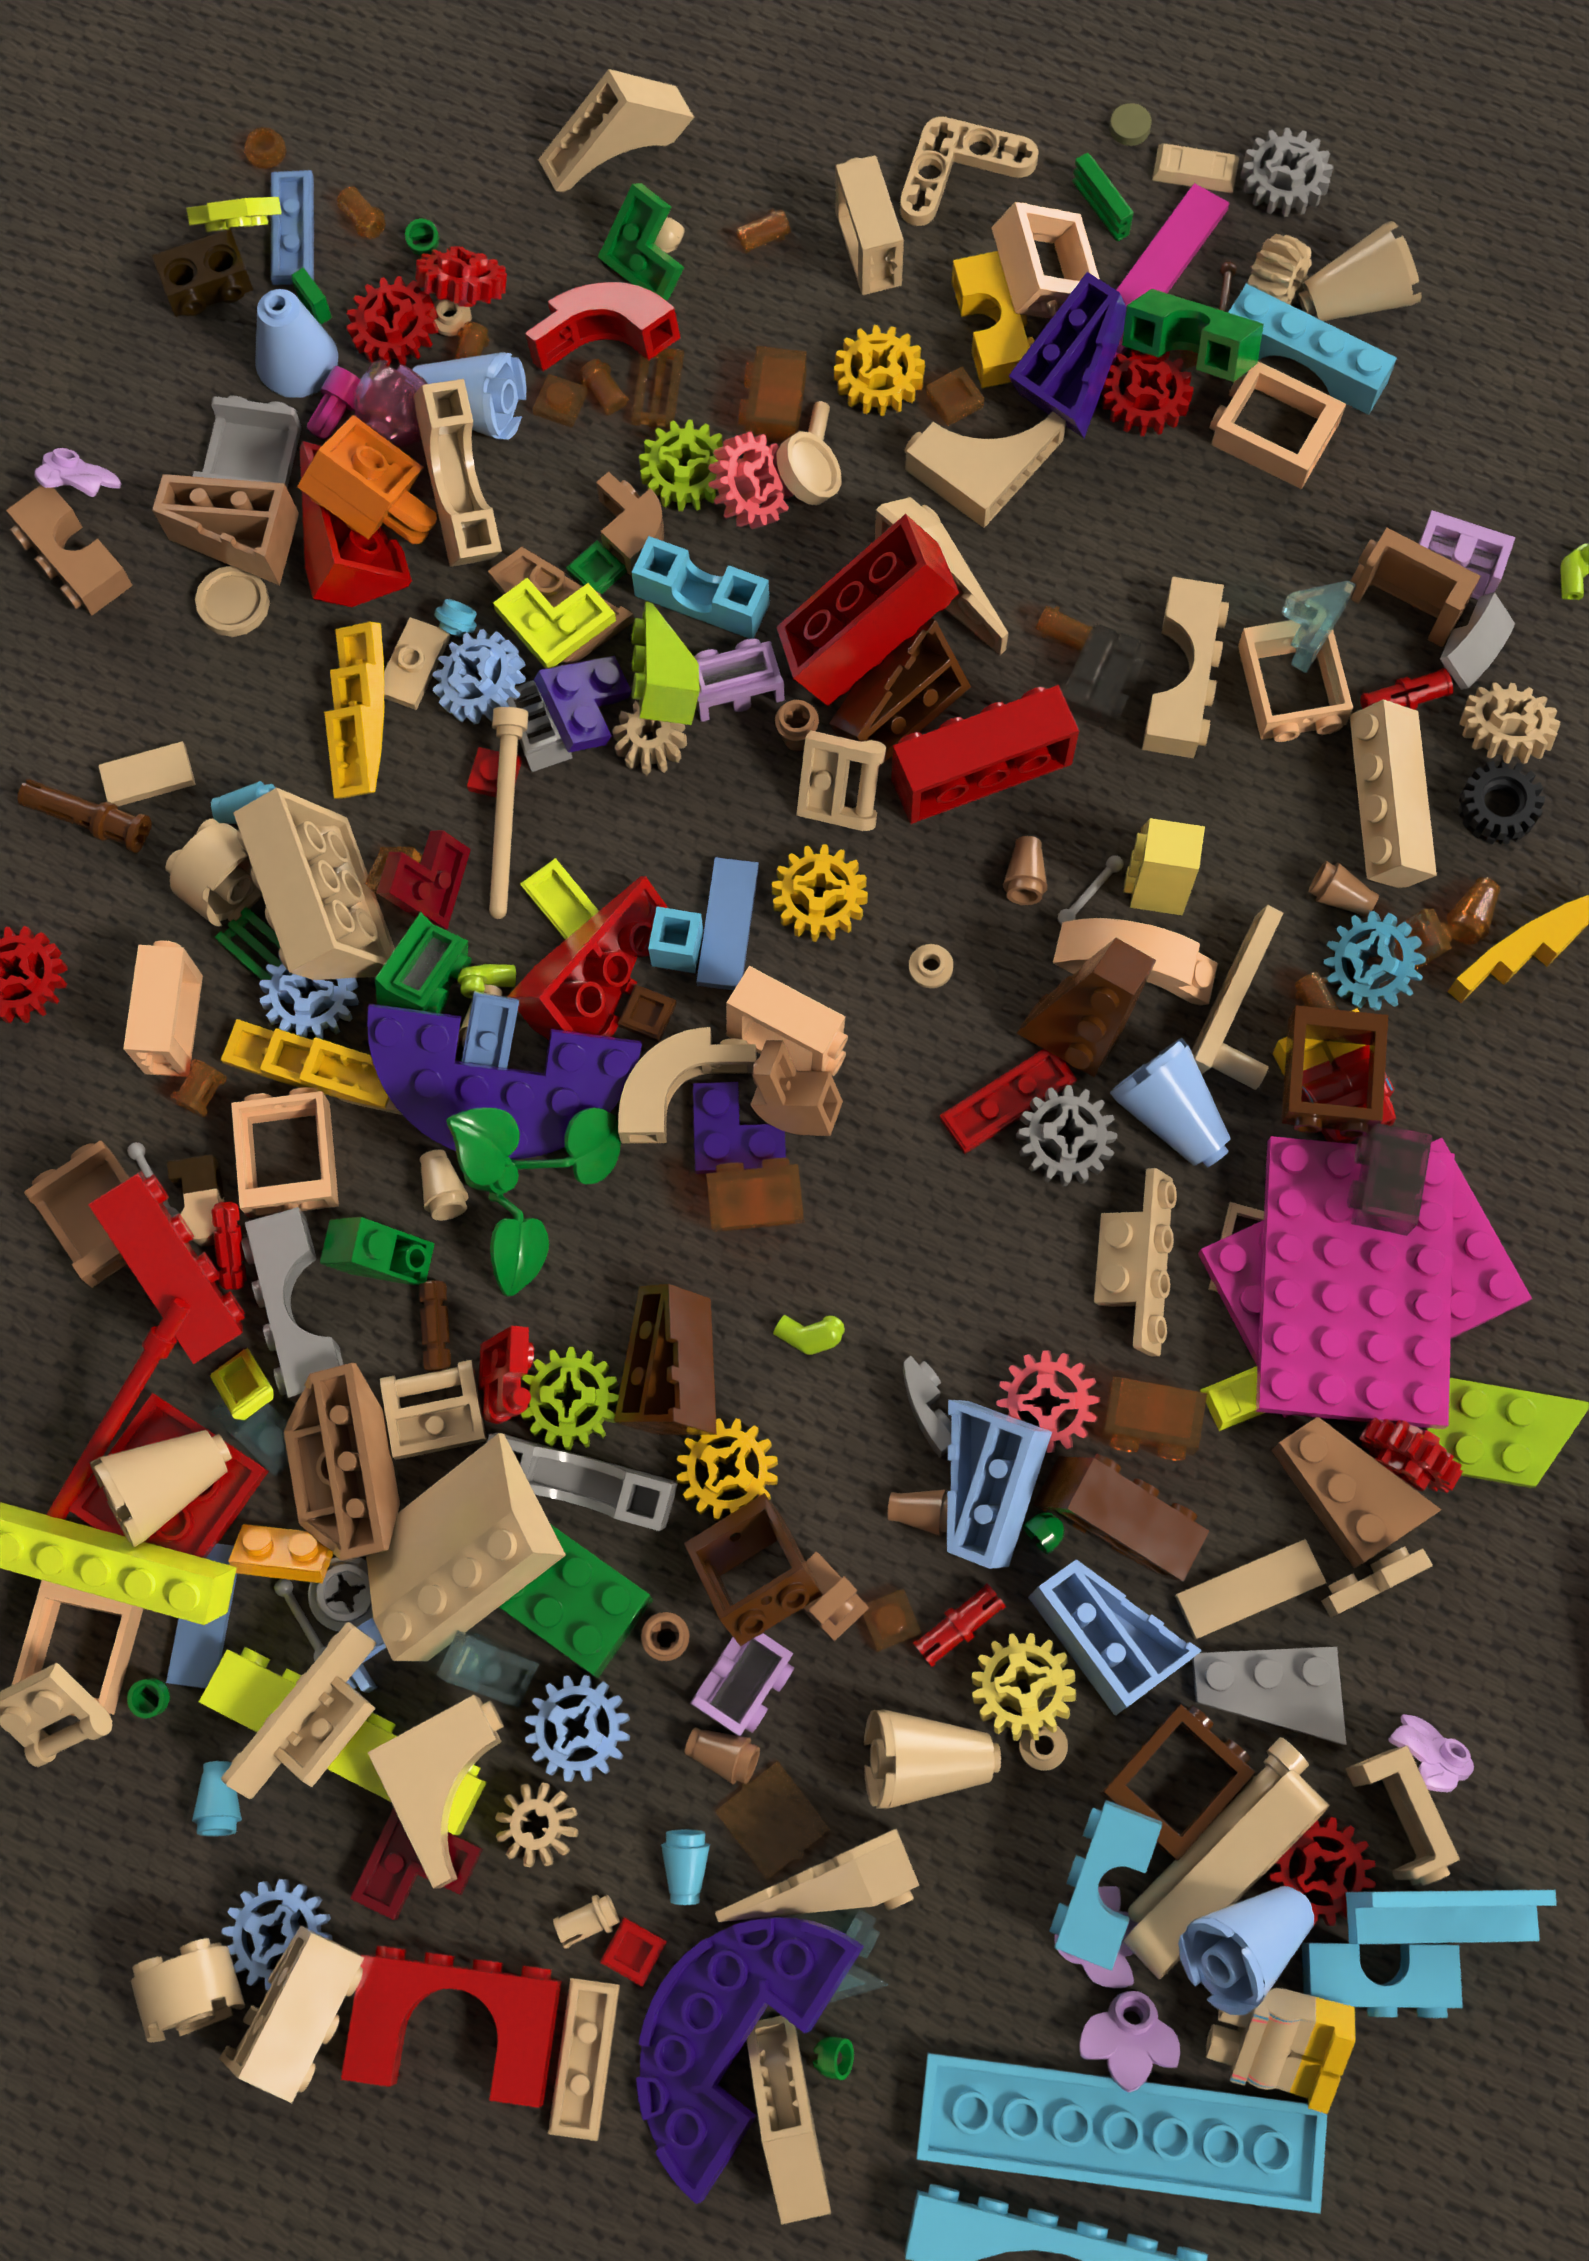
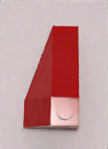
M305 441L302 442L300 446L301 479L317 451L322 446ZM302 491L305 569L313 599L354 607L409 587L412 579L404 550L397 539L389 540L380 526L368 540L360 533L351 530L344 521L325 507L314 503Z
M640 876L536 964L507 997L519 999V1013L534 1031L548 1040L551 1029L612 1037L617 1030L620 1019L613 1014L622 993L631 995L635 984H637V981L630 978L638 957L649 956L648 947L656 908H668L647 877Z

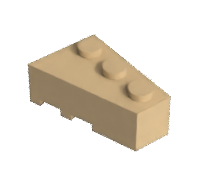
M300 1926L268 1978V1983L272 1985L260 2008L251 2006L243 2019L244 2023L250 2025L249 2029L236 2049L226 2046L219 2058L220 2061L238 2079L292 2103L297 2092H303L313 2077L315 2071L313 2060L321 2044H327L336 2031L339 2023V2015L336 2013L345 1995L351 1996L359 1985L363 1974V1968L360 1965L364 1958L356 1952Z

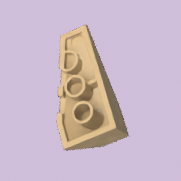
M911 497L881 504L876 509L875 540L905 513L934 538L941 547L959 591V594L952 599L945 609L1001 655L1006 650L1008 631L940 522L938 515L930 507L919 505Z
M894 1829L835 1856L831 1860L816 1865L779 1884H775L715 1912L718 1922L873 1907L884 1903L886 1910L889 1911L913 1900L914 1898L910 1890L920 1885L897 1830Z

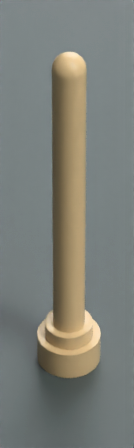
M497 707L493 709L492 728L496 730V737L500 738L489 906L490 915L495 919H501L507 913L518 740L522 739L523 732L527 731L528 711L515 707Z
M1280 1737L1267 1750L1269 1756L1264 1760L1266 1767L1212 1821L1179 1861L1174 1860L1129 1907L1128 1914L1132 1921L1140 1923L1283 1776L1292 1769L1300 1775L1309 1766L1306 1759L1296 1748Z

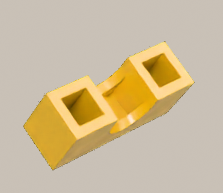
M995 251L953 260L951 282L961 317L984 314L996 322L989 329L973 332L971 353L981 388L1012 382L1009 375L1034 343V338H1027L1024 327L1027 326V316L1015 313L999 253Z

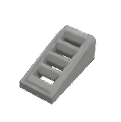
M532 680L514 687L521 694L519 698L533 694L524 700L540 695L542 701L521 708L528 711V716L543 711L547 713V715L528 721L527 731L523 732L522 739H520L531 772L572 759V754L567 752L535 681ZM509 697L506 700L509 707L517 708L514 700L518 698ZM550 726L553 729L552 731L528 739L527 734Z

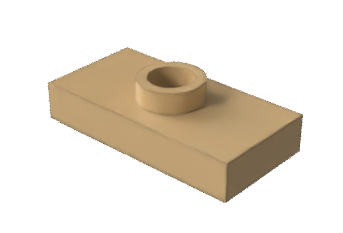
M410 617L384 671V699L417 710L433 676V672L439 663L438 658L442 656L449 642L450 633Z

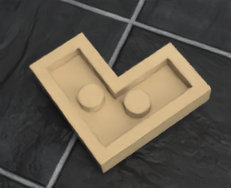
M1403 1547L1371 1564L1370 1566L1374 1574L1358 1581L1353 1573L1329 1585L1328 1587L1332 1595L1323 1599L1322 1603L1330 1618L1432 1567L1433 1565L1425 1550L1421 1549L1410 1555L1406 1547Z

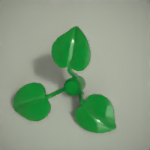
M489 1107L473 1108L446 1119L454 1139L457 1159L467 1185L473 1189L489 1192V1200L499 1203L513 1216V1219L504 1218L496 1224L490 1243V1256L495 1279L504 1296H514L537 1276L548 1254L549 1238L545 1226L540 1220L535 1218L524 1219L523 1212L506 1199L503 1194L516 1186L519 1178L518 1169L564 1168L573 1165L575 1179L581 1184H595L605 1179L614 1169L621 1147L617 1116L606 1110L591 1107L581 1110L574 1115L565 1133V1148L570 1156L564 1159L517 1161L509 1157L519 1144L520 1133L515 1119L504 1110Z

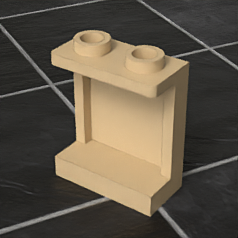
M1408 1745L1385 1751L1345 1768L1353 1787L1371 1784L1382 1779L1412 1845L1416 1859L1391 1870L1395 1880H1410L1412 1885L1419 1883L1427 1885L1450 1875L1447 1865L1460 1859Z

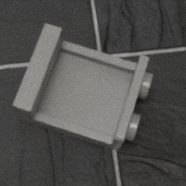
M229 396L227 398L213 397L211 406L215 413V423L203 472L194 471L192 477L285 483L288 488L302 428L295 408L276 401L269 402L268 404L252 402L239 396Z

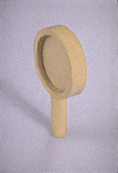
M822 401L816 402L813 406L808 432L799 431L780 444L777 451V467L782 480L799 500L809 505H820L837 494L841 486V470L838 461L830 447L823 441L830 407Z
M233 566L218 568L208 574L198 586L195 597L198 615L206 627L218 635L230 637L244 635L257 628L267 616L270 604L267 588L261 578Z

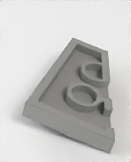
M1337 1647L1199 1653L1192 1658L1196 1703L1346 1745Z

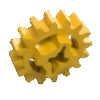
M878 325L873 326L872 334L867 335L860 328L857 330V341L846 337L844 339V351L836 352L834 381H838L839 395L848 394V405L850 407L855 406L858 402L862 403L864 414H868L872 407H878L880 416H885L887 406H892L894 410L900 412L902 409V399L913 403L915 401V390H922L925 360L920 359L921 348L919 345L910 347V335L908 333L901 338L895 337L896 328L893 326L890 327L887 334L881 333ZM902 361L907 369L906 375L902 374V367L900 366ZM853 365L856 366V370L858 371V377L856 379L851 371Z
M822 845L820 854H813L812 849L809 846H805L803 858L799 859L793 853L788 855L790 868L778 866L777 877L781 881L772 882V894L778 896L773 899L774 911H783L780 916L783 926L789 925L792 922L795 923V936L799 937L805 930L811 931V939L814 942H817L820 932H826L830 940H835L836 928L840 927L847 933L851 931L850 917L856 920L862 919L863 909L859 905L867 904L868 892L861 890L866 887V876L856 875L859 869L857 860L850 861L847 864L844 863V850L840 849L835 856L829 855L828 845ZM809 871V872L806 873L804 876H800V875L803 874L804 872ZM831 871L840 875L844 880H838ZM817 887L825 888L823 897H814ZM794 904H802L809 912V915L799 911ZM835 908H840V909H841V910H840L839 912H837L836 914H834V915H832V916H829V917H825L827 914H829V913H830L831 911H833Z
M721 1418L716 1419L717 1435H700L701 1439L698 1442L686 1438L684 1443L688 1450L691 1451L690 1455H679L677 1457L678 1464L687 1468V1471L676 1475L677 1481L680 1484H690V1487L683 1493L685 1500L690 1501L698 1498L697 1513L701 1515L710 1507L713 1509L714 1520L718 1522L723 1517L724 1512L732 1514L764 1493L770 1500L771 1496L764 1487L765 1485H776L778 1482V1477L768 1472V1469L778 1465L777 1457L765 1456L764 1454L771 1448V1441L765 1439L757 1442L756 1438L759 1430L755 1425L746 1433L741 1431L740 1419L734 1420L731 1429L724 1428ZM734 1440L730 1447L715 1449L711 1446L718 1441ZM752 1451L759 1463L758 1478H755L746 1469L745 1462ZM737 1457L735 1468L738 1475L735 1478L727 1475L718 1482L720 1472L716 1465L719 1462L727 1465ZM698 1462L708 1468L709 1478L705 1482L703 1489L696 1478ZM740 1490L746 1494L735 1500H719L724 1492Z

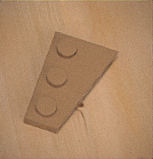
M523 547L488 570L490 580L503 595L528 578L553 607H556L582 587L567 578L562 570ZM604 600L614 611L616 621L560 662L562 666L579 662L634 622V614L622 606L618 608Z

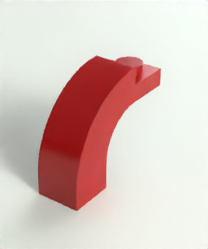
M620 282L588 284L554 297L548 301L551 315L525 333L533 363L543 372L578 347L596 340L609 339L624 342L649 361L681 338L675 308L646 288Z

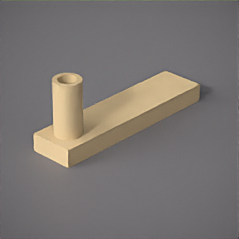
M1267 905L1254 917L1191 1051L1201 1074L1212 1067L1254 1090L1262 1083L1268 1071V1066L1223 1043L1283 915V912L1270 905Z

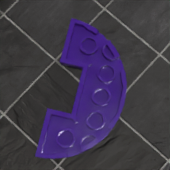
M368 1004V1042L372 1061L385 1092L402 1115L423 1134L435 1142L456 1151L452 1133L446 1122L447 1118L473 1108L489 1107L504 1110L515 1119L520 1133L519 1144L516 1150L509 1156L512 1160L541 1156L565 1147V1133L568 1124L574 1115L581 1110L592 1107L600 1108L610 1113L621 1099L624 1085L639 1060L642 1046L640 1041L551 1029L544 1073L455 1061L461 1021L460 1016Z
M772 1917L739 1923L699 1942L673 1966L660 1984L645 2016L639 2038V2045H642L640 2076L636 2077L638 2100L643 2121L647 2120L652 2137L658 2147V2150L655 2151L657 2157L677 2186L695 2204L704 2201L757 2117L718 2084L768 2005L803 2033L812 2030L864 1948L862 1944L850 1936L830 1926L799 1918Z

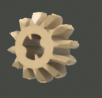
M1275 234L1264 242L1262 250L1257 253L1256 261L1251 266L1252 273L1248 279V284L1289 305L1294 304L1298 293L1303 291V282L1308 279L1307 273L1312 265L1310 259L1311 248L1292 236Z
M635 700L633 704L634 714L621 711L619 715L621 725L614 726L613 737L618 741L615 745L616 754L619 757H626V766L630 770L641 762L642 772L647 776L651 771V764L657 763L658 769L665 773L668 769L666 758L679 763L681 759L679 749L687 746V736L682 733L685 729V724L639 718V703ZM653 732V737L656 738L647 740V736L644 734Z
M541 1783L537 1799L534 1798L533 1790L529 1784L521 1785V1794L524 1802L520 1803L516 1797L508 1794L504 1801L514 1810L513 1814H496V1821L510 1823L509 1830L501 1831L496 1835L497 1841L506 1842L514 1838L515 1842L506 1852L507 1857L510 1859L517 1857L523 1848H526L523 1858V1865L525 1867H532L534 1865L537 1850H539L543 1864L545 1866L552 1865L553 1856L549 1847L553 1846L558 1853L567 1855L570 1849L564 1842L559 1840L561 1834L568 1837H577L578 1829L563 1826V1820L572 1819L578 1815L576 1808H567L559 1812L558 1808L568 1797L564 1791L558 1792L550 1802H547L551 1791L550 1784ZM536 1811L539 1817H547L549 1820V1827L542 1828L546 1834L539 1839L535 1833L525 1831V1821L531 1822L528 1816Z

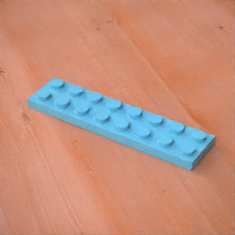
M927 2053L916 2158L917 2160L1321 2213L1327 2114L1309 2109L1308 2103L1153 2082H1145L1133 2092H1127L1118 2086L1112 2077Z

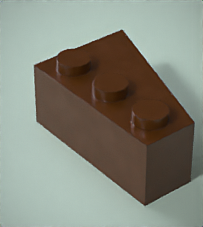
M930 618L911 638L904 640L890 652L881 664L873 667L856 682L829 723L836 736L859 742L873 740L883 743L886 746L885 762L893 755V745L898 744V741L906 735L920 732L971 688L937 621Z
M1118 938L1113 939L1087 960L1081 969L1061 981L1055 990L1050 994L1046 993L1034 1006L1016 1033L1068 1062L1074 1068L1080 1069L1095 1078L1118 1042L1155 965L1156 959Z
M671 1284L639 1286L615 1413V1423L658 1435H717L711 1298Z
M1096 1454L1094 1458L1058 1457L1033 1506L1044 1512L1046 1510H1056L1074 1521L1072 1527L1085 1534L1087 1530L1112 1545L1111 1549L1166 1579L1184 1581L1209 1533V1530L1195 1522L1198 1517L1196 1513L1178 1503L1172 1502L1171 1506L1161 1501L1157 1498L1160 1493L1158 1489L1137 1478H1134L1133 1482L1119 1474L1121 1466L1105 1456Z

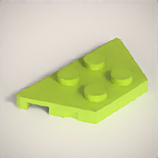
M1450 1378L1449 1426L1445 1429H1423L1430 1431L1440 1438L1439 1444L1447 1449V1453L1454 1456L1452 1460L1462 1465L1461 1470L1463 1473L1461 1476L1534 1488L1588 1411L1589 1402Z

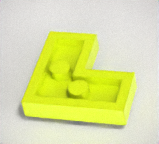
M279 197L243 198L186 208L189 225L205 224L206 232L222 231L243 226L267 225V216L282 214Z
M528 578L493 602L498 615L546 669L558 665L616 621L614 611L589 583L585 584L556 607H553Z

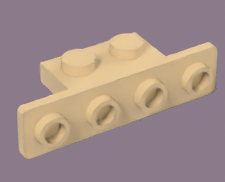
M1157 1168L1146 1169L1143 1212L1101 1213L1094 1303L1100 1306H1136L1133 1347L1148 1356L1161 1355V1343H1164L1167 1336V1324L1163 1317L1164 1301L1170 1292L1167 1260L1174 1241L1173 1232L1170 1228L1171 1208H1174L1177 1200L1173 1179Z
M350 1622L346 1623L339 1633L332 1637L326 1649L309 1670L298 1679L295 1687L279 1707L267 1717L262 1728L249 1744L234 1758L231 1766L221 1777V1780L231 1789L251 1799L277 1767L283 1763L302 1782L313 1787L375 1710V1707L352 1688L347 1681L374 1649L376 1642Z

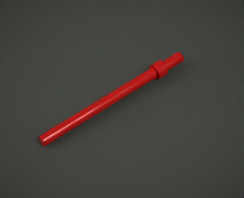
M175 1298L158 1327L154 1326L150 1329L142 1343L144 1350L46 1515L63 1520L68 1516L70 1512L68 1509L79 1497L93 1474L90 1462L103 1457L159 1361L166 1359L177 1342L175 1335L191 1309V1306L184 1300Z

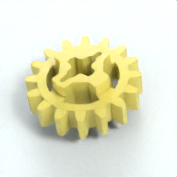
M1014 1633L1009 1634V1646L1005 1648L996 1641L992 1642L991 1646L994 1656L990 1658L980 1654L978 1663L984 1672H973L971 1677L972 1684L981 1687L972 1692L974 1704H985L979 1711L982 1721H987L994 1717L995 1733L999 1735L1006 1727L1012 1728L1013 1740L1019 1741L1022 1730H1029L1034 1741L1039 1740V1728L1045 1726L1052 1733L1056 1732V1715L1064 1719H1068L1070 1716V1709L1064 1701H1076V1690L1066 1686L1075 1682V1672L1071 1669L1062 1670L1068 1663L1066 1653L1063 1652L1053 1656V1641L1049 1639L1041 1647L1036 1646L1033 1633H1029L1026 1642L1021 1644L1018 1643ZM1027 1658L1039 1661L1045 1666L1038 1667L1028 1661ZM1009 1662V1667L1003 1676L994 1678L997 1671ZM1026 1679L1030 1692L1021 1694L1017 1681ZM1053 1692H1055L1050 1704L1039 1712L1038 1708L1044 1698L1053 1696ZM1010 1706L1021 1713V1716L1011 1714L1002 1707Z

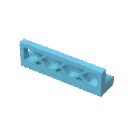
M1555 1890L1346 1892L1349 1944L1540 1941L1537 1906H1557Z

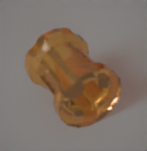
M193 1059L190 1064L192 1070L179 1091H173L169 1098L180 1107L201 1118H205L208 1114L206 1106L219 1085H225L227 1077L208 1064Z

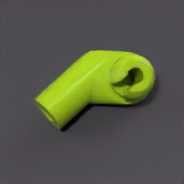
M1589 544L1577 547L1561 562L1562 599L1581 600L1584 597L1583 578L1589 574Z
M483 964L462 969L458 975V983L461 984V994L467 998H473L474 991L484 992V984L496 987H514L516 983L515 965Z
M784 1315L775 1327L773 1335L802 1353L813 1355L834 1348L841 1341L845 1327L843 1322L835 1316H826L822 1321L804 1327Z

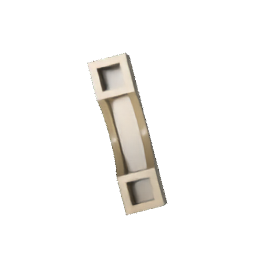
M464 379L422 385L412 398L449 565L453 567L493 559L502 550L493 509L485 501L476 476L472 453L473 418Z
M1172 577L1162 633L1173 639L1183 649L1189 662L1190 673L1175 688L1153 694L1148 711L1142 750L1194 758L1198 745L1206 746L1210 720L1203 719L1204 707H1212L1217 683L1215 680H1209L1211 666H1219L1223 641L1215 640L1217 628H1225L1229 603L1222 602L1224 585Z

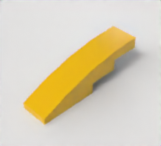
M366 622L335 629L340 668L330 670L334 710L324 712L334 799L375 793L384 723V659L381 623Z
M1589 895L1568 902L1536 918L1503 939L1455 980L1448 992L1462 1003L1490 973L1505 985L1533 955L1548 967L1589 924Z
M236 1019L221 1058L223 1064L296 1087L314 1088L317 1092L322 1091L325 1095L386 1109L390 1099L378 1078L371 1055L316 1037L314 1040L277 1028H275V1031Z

